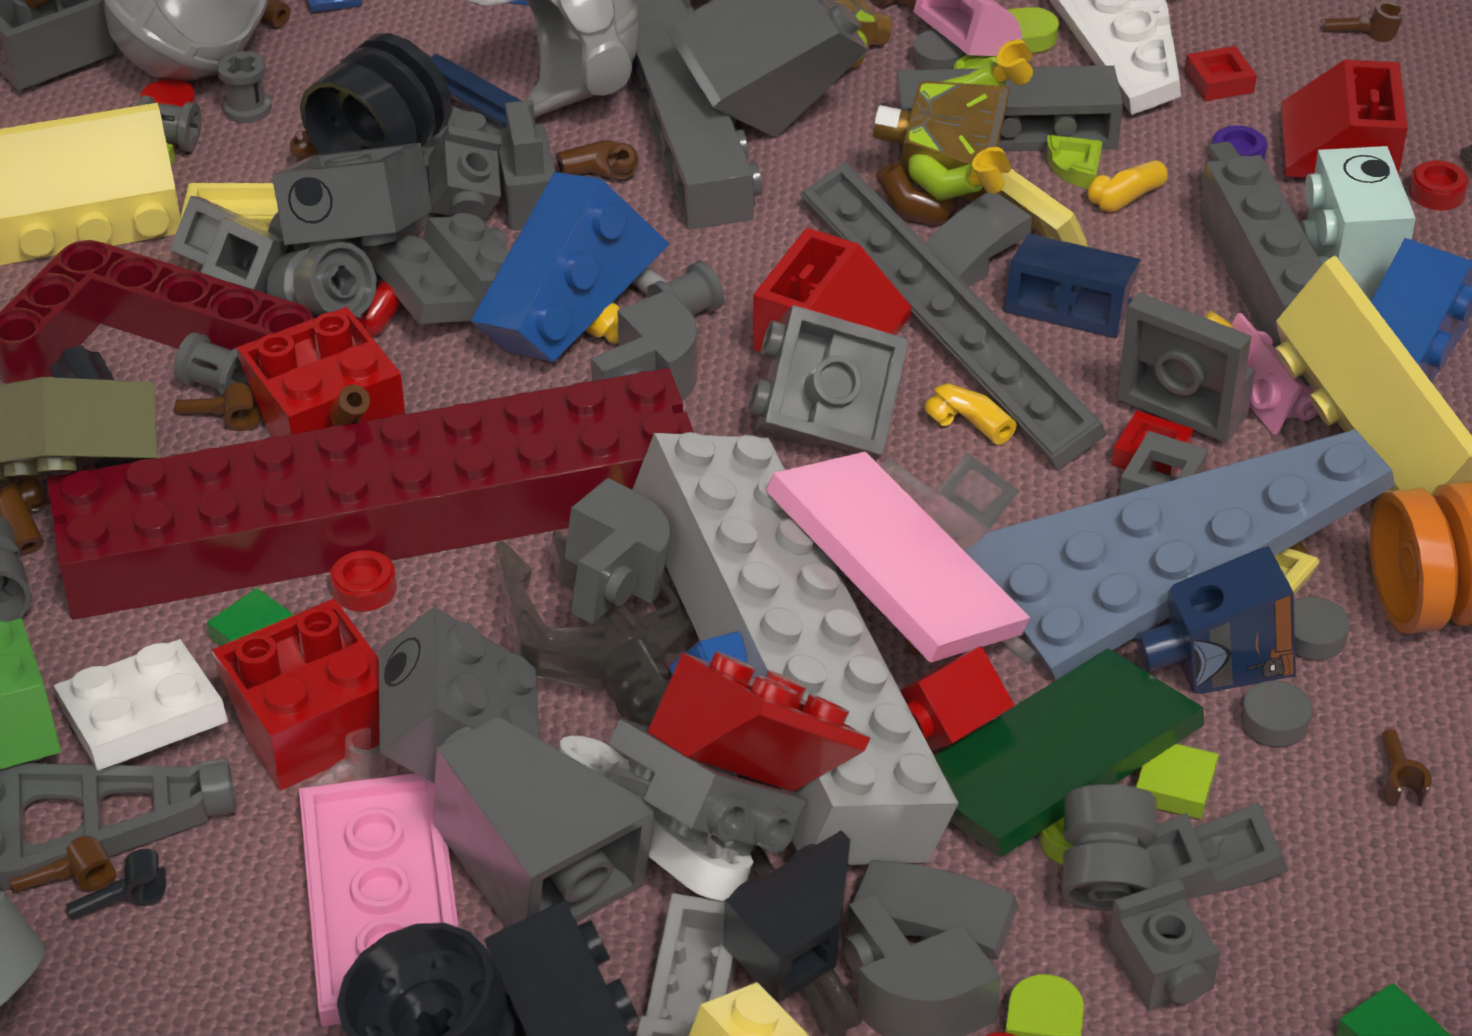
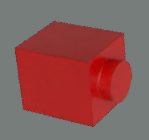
M982 645L950 659L899 689L931 751L954 743L1015 706Z

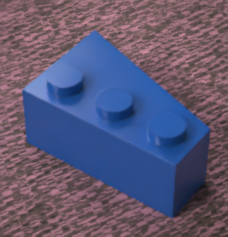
M554 172L471 322L507 353L554 362L604 309L654 261L669 243L602 178Z
M1404 238L1371 303L1432 383L1468 328V319L1472 313V260Z

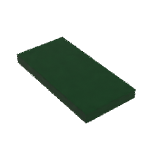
M1107 648L934 756L958 802L950 822L1002 858L1064 817L1065 795L1071 790L1090 785L1115 784L1203 727L1204 708Z

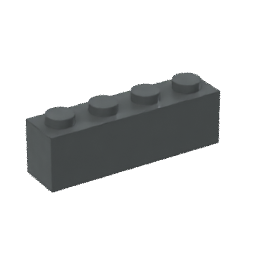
M1115 65L1032 67V78L1025 85H1016L1009 79L1006 80L1005 87H1010L998 144V147L1003 151L1046 150L1048 135L1103 141L1102 149H1118L1123 102ZM979 68L897 70L895 108L912 111L918 84L923 81L939 82L967 75ZM899 144L900 154L903 152L904 144Z

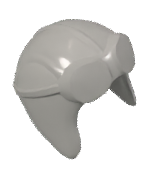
M104 0V14L110 36L115 41L119 50L134 65L152 77L191 81L218 74V61L223 56L232 52L243 51L261 20L269 0Z
M515 0L467 1L481 6L507 3ZM526 0L535 20L540 52V78L527 100H533L535 118L588 99L594 95L612 94L624 87L630 78L632 63L635 59L639 40L638 8L633 0Z

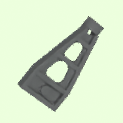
M228 758L203 761L191 767L112 765L97 771L94 765L22 763L1 769L0 885L2 890L12 889L10 879L24 876L66 857L68 845L81 836H91L99 840L108 857L208 822V817L235 813V792ZM116 793L154 795L155 808L153 811L115 825L103 824L102 799L105 796ZM39 799H72L83 805L84 822L76 831L41 844L29 843L25 838V808L31 802Z

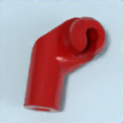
M381 279L376 287V294L370 307L356 318L371 337H375L383 333L402 303L394 294L392 287Z

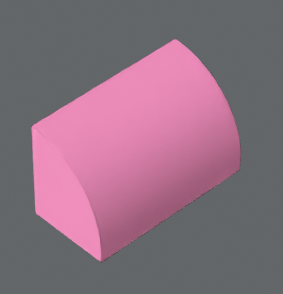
M916 0L913 12L968 55L997 56L998 51L1005 43L1015 39L1022 40V32L1017 19L994 0Z

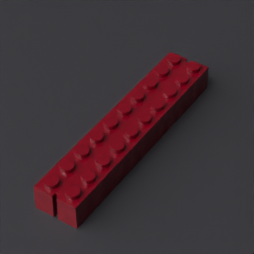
M670 368L47 477L59 567L71 619L76 620L329 573L333 565L341 557L360 550L380 552L391 559V561L566 529L569 528L571 508L607 478L631 490L633 489L654 433L684 434L694 433L687 412H683V401Z

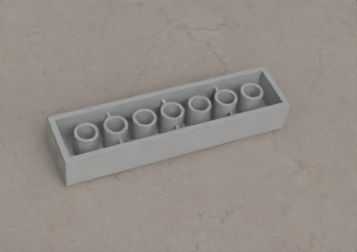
M691 432L684 434L654 433L632 490L654 502L667 517L670 526V537L665 565L700 641L740 631L748 664L755 668L752 677L755 678L756 675L765 677L767 671L771 670L805 685L807 689L803 696L804 700H807L809 694H813L847 709L849 714L845 723L871 738L863 753L793 791L807 800L797 821L796 830L792 838L796 850L798 851L808 844L817 845L842 830L851 839L848 865L870 864L871 860L928 863L958 806V802L833 561L766 491L773 473L785 470L769 438H759L753 435L736 437L701 435Z

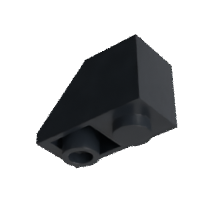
M842 830L817 845L808 844L802 847L786 864L761 879L753 878L745 881L734 890L729 898L725 899L723 946L778 1003L836 968L851 840Z

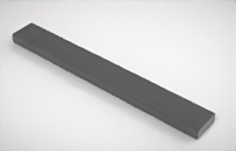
M843 162L800 193L806 207L834 236L859 243L911 305V317L988 398L1015 420L1016 428L1057 471L1107 435L1102 422L846 162Z

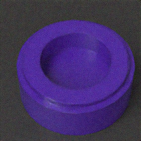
M1241 125L1228 126L1218 130L1212 137L1211 144L1230 141L1240 156L1261 155L1265 161L1267 140L1260 132L1253 128Z

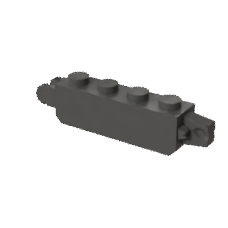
M1230 141L1208 144L1206 151L1208 159L1205 162V172H1202L1203 178H1201L1203 185L1200 207L1202 221L1259 331L1266 332L1272 338L1273 347L1275 348L1281 344L1276 320L1322 266V263L1262 156H1240Z

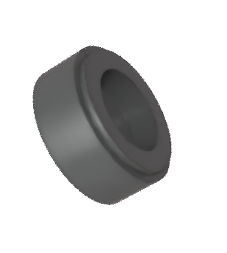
M936 29L925 31L914 40L913 62L920 70L954 69L956 61L966 55L963 50Z
M1303 597L1294 601L1295 654L1306 659L1324 660L1342 652L1347 642L1350 620L1345 610L1337 603L1321 597Z
M1282 681L1261 682L1253 686L1246 693L1241 722L1247 734L1262 744L1274 747L1290 746L1298 743L1306 736L1312 715V704L1304 691L1290 683Z

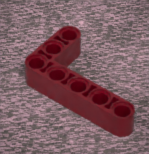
M94 240L77 241L63 248L0 311V378L4 384L41 377H50V366L58 361L62 351L81 345L100 324L179 349L181 343L189 334L199 332L209 337L212 344L233 350L236 347L258 340L265 335L313 319V314L307 307L110 244Z

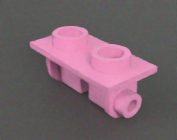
M1237 313L1232 322L1233 329L1252 336L1247 363L1248 367L1255 369L1250 408L1273 435H1278L1286 418H1299L1302 421L1312 419L1317 414L1309 398V394L1314 392L1313 388L1307 386L1300 377L1292 378L1279 360L1273 347L1272 338L1264 331H1257L1242 313Z

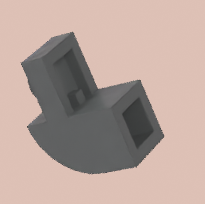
M190 196L170 250L203 264L201 272L209 276L267 294L269 272L273 264L282 255L287 253L289 245H284L281 231L260 220L248 219L202 197Z
M669 290L617 310L619 347L591 358L592 381L636 374L642 371L670 368L682 401L685 400L693 391L698 374L697 326L691 312Z
M609 478L571 508L564 559L577 565L571 613L591 624H594L614 605L618 607L623 605L631 594L649 603L656 599L661 589L670 537V526L667 517L654 502Z
M875 894L849 904L848 937L843 939L842 946L851 971L859 979L857 1013L869 1027L883 1036H966L997 1022L1001 976L963 924L911 946Z

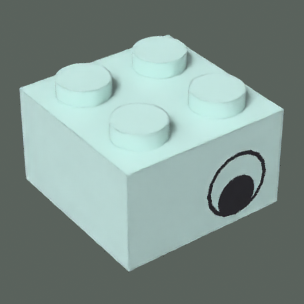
M1387 146L1318 150L1315 173L1308 174L1305 182V198L1309 208L1307 220H1301L1299 224L1321 263L1323 264L1336 255L1371 302L1404 238L1412 240L1416 219Z

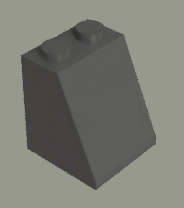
M712 0L677 20L666 29L667 34L713 108L775 138L869 50L857 32L861 27L859 20L849 8L836 0Z
M499 716L478 727L468 726L459 729L450 735L443 745L436 748L433 824L506 927L564 899L577 923L644 886L656 812L648 802L643 800L644 798Z

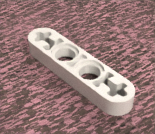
M567 736L559 742L557 750L638 796L645 797L651 782L630 772L629 760L622 757L614 748L604 742L584 736ZM651 805L656 812L649 857L687 888L709 899L725 901L738 886L748 880L753 864L751 855L737 852L718 843L711 838L712 834L708 835L705 843L687 839L668 829L665 823L669 815Z

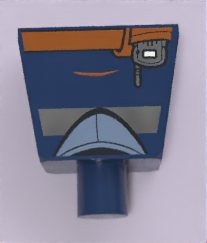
M1269 546L1259 548L1173 584L1168 590L1170 624L1136 633L1138 651L1142 663L1148 672L1179 663L1192 691L1199 694L1296 676L1294 592Z

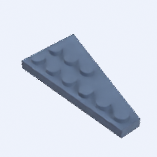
M1355 429L958 540V543L1030 617L1022 637L1052 678L1057 680L1105 649L1109 648L1113 651L1135 638L1136 633L1149 630L1168 619V590L1173 584L1266 546H1269L1274 556L1391 489L1395 486L1392 469Z

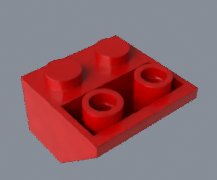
M1344 59L1281 102L1280 115L1285 177H1301L1306 179L1308 174H1314L1318 150L1382 146L1388 147L1399 175L1408 130L1400 62Z
M806 227L753 294V350L761 352L764 336L771 320L780 322L781 317L793 305L893 335H897L910 318L911 305L859 243Z
M347 306L236 347L239 361L271 437L333 426L329 415L330 407L343 388L348 385L361 386L369 394L370 405L361 417V422L406 414L400 371Z
M335 598L212 649L213 659L249 745L280 791L380 747L379 658Z
M715 651L711 662L682 652L647 731L688 758L792 792L863 753L871 739L869 736L845 723L849 714L847 709L813 694H809L807 700H804L803 696L807 687L777 672L768 670L765 677L756 675L754 678L752 677L755 671L754 667L718 651Z

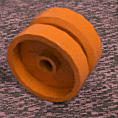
M1472 481L1438 485L1432 494H1429L1424 488L1383 492L1374 503L1370 521V556L1373 578L1380 603L1390 623L1400 633L1412 634L1443 629L1450 619L1456 625H1472Z

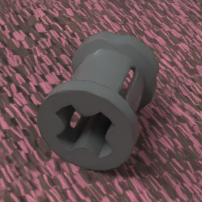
M236 51L223 56L218 61V76L225 83L227 96L222 103L225 116L237 123H252L264 119L270 114L272 109L270 96L264 91L262 78L265 76L266 68L264 57L253 51Z
M143 95L138 100L136 106L156 103V101L151 96ZM187 102L182 107L158 103L166 143L177 144L180 150L192 152L197 146L201 131L202 117L199 104Z
M702 261L689 265L686 269V274L668 283L659 280L647 287L646 298L669 290L692 315L702 310L711 313L721 308L724 303V292L718 276L708 264Z
M199 332L189 334L181 343L174 363V375L179 383L187 386L199 383L219 390L220 396H224L226 388L236 382L249 386L238 358L237 348L230 350L212 344L209 337ZM211 364L217 365L218 369L212 368Z

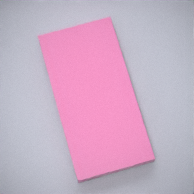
M867 452L773 473L766 488L768 494L930 663L970 651L981 645L984 647L1022 635L1030 617Z
M416 773L299 788L321 1027L341 1024L337 1000L343 977L359 954L381 937L418 923H447L459 927L448 844L433 824L435 784Z

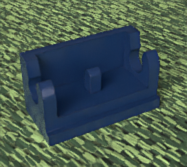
M1028 233L1011 259L1004 312L1117 338L1120 334L1121 326L1126 319L1127 306L1133 300L1132 297H1129V294L1139 273L1141 259Z

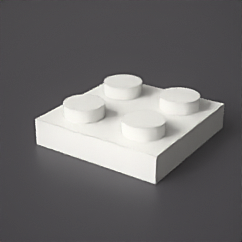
M181 639L170 643L149 645L140 650L135 656L107 666H93L83 669L75 674L73 678L53 685L62 712L97 771L228 722L221 697Z

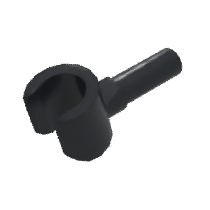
M149 848L133 851L125 858L123 879L109 883V886L67 903L68 913L71 919L75 920L110 904L120 903L124 900L139 906H152L158 903L165 893L166 869L164 867L159 868V855L157 851Z

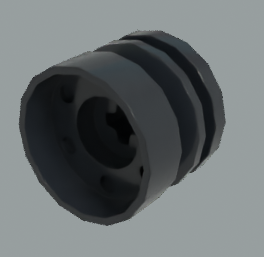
M392 33L373 34L353 52L343 58L340 64L334 66L308 87L301 99L300 112L302 125L311 144L321 155L421 143V147H423L433 136L448 125L452 114L451 92L442 72L427 53L408 39Z
M447 923L413 924L381 937L359 954L344 975L337 1000L341 1027L346 1036H525L522 1023L518 1014L514 1011L510 997L503 989L501 978L487 948L470 931Z

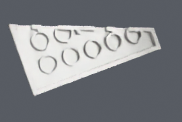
M1050 0L1095 65H1115L1122 102L1131 115L1181 97L1180 79L1166 0Z

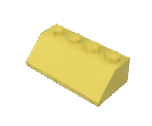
M158 103L0 129V265L56 256L69 244L82 240L100 241L114 246L176 234L181 218Z
M1336 255L1328 259L1276 320L1281 344L1275 347V352L1282 365L1292 378L1296 379L1301 375L1305 377L1314 392L1309 394V398L1319 416L1328 426L1337 422L1344 432L1356 429L1392 469L1395 486L1385 492L1424 488L1429 494H1432L1438 485L1472 481L1471 434Z

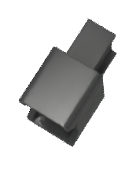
M533 100L505 103L507 127L499 128L495 131V135H500L502 145L498 150L499 177L510 230H522L555 172L545 125L535 124Z

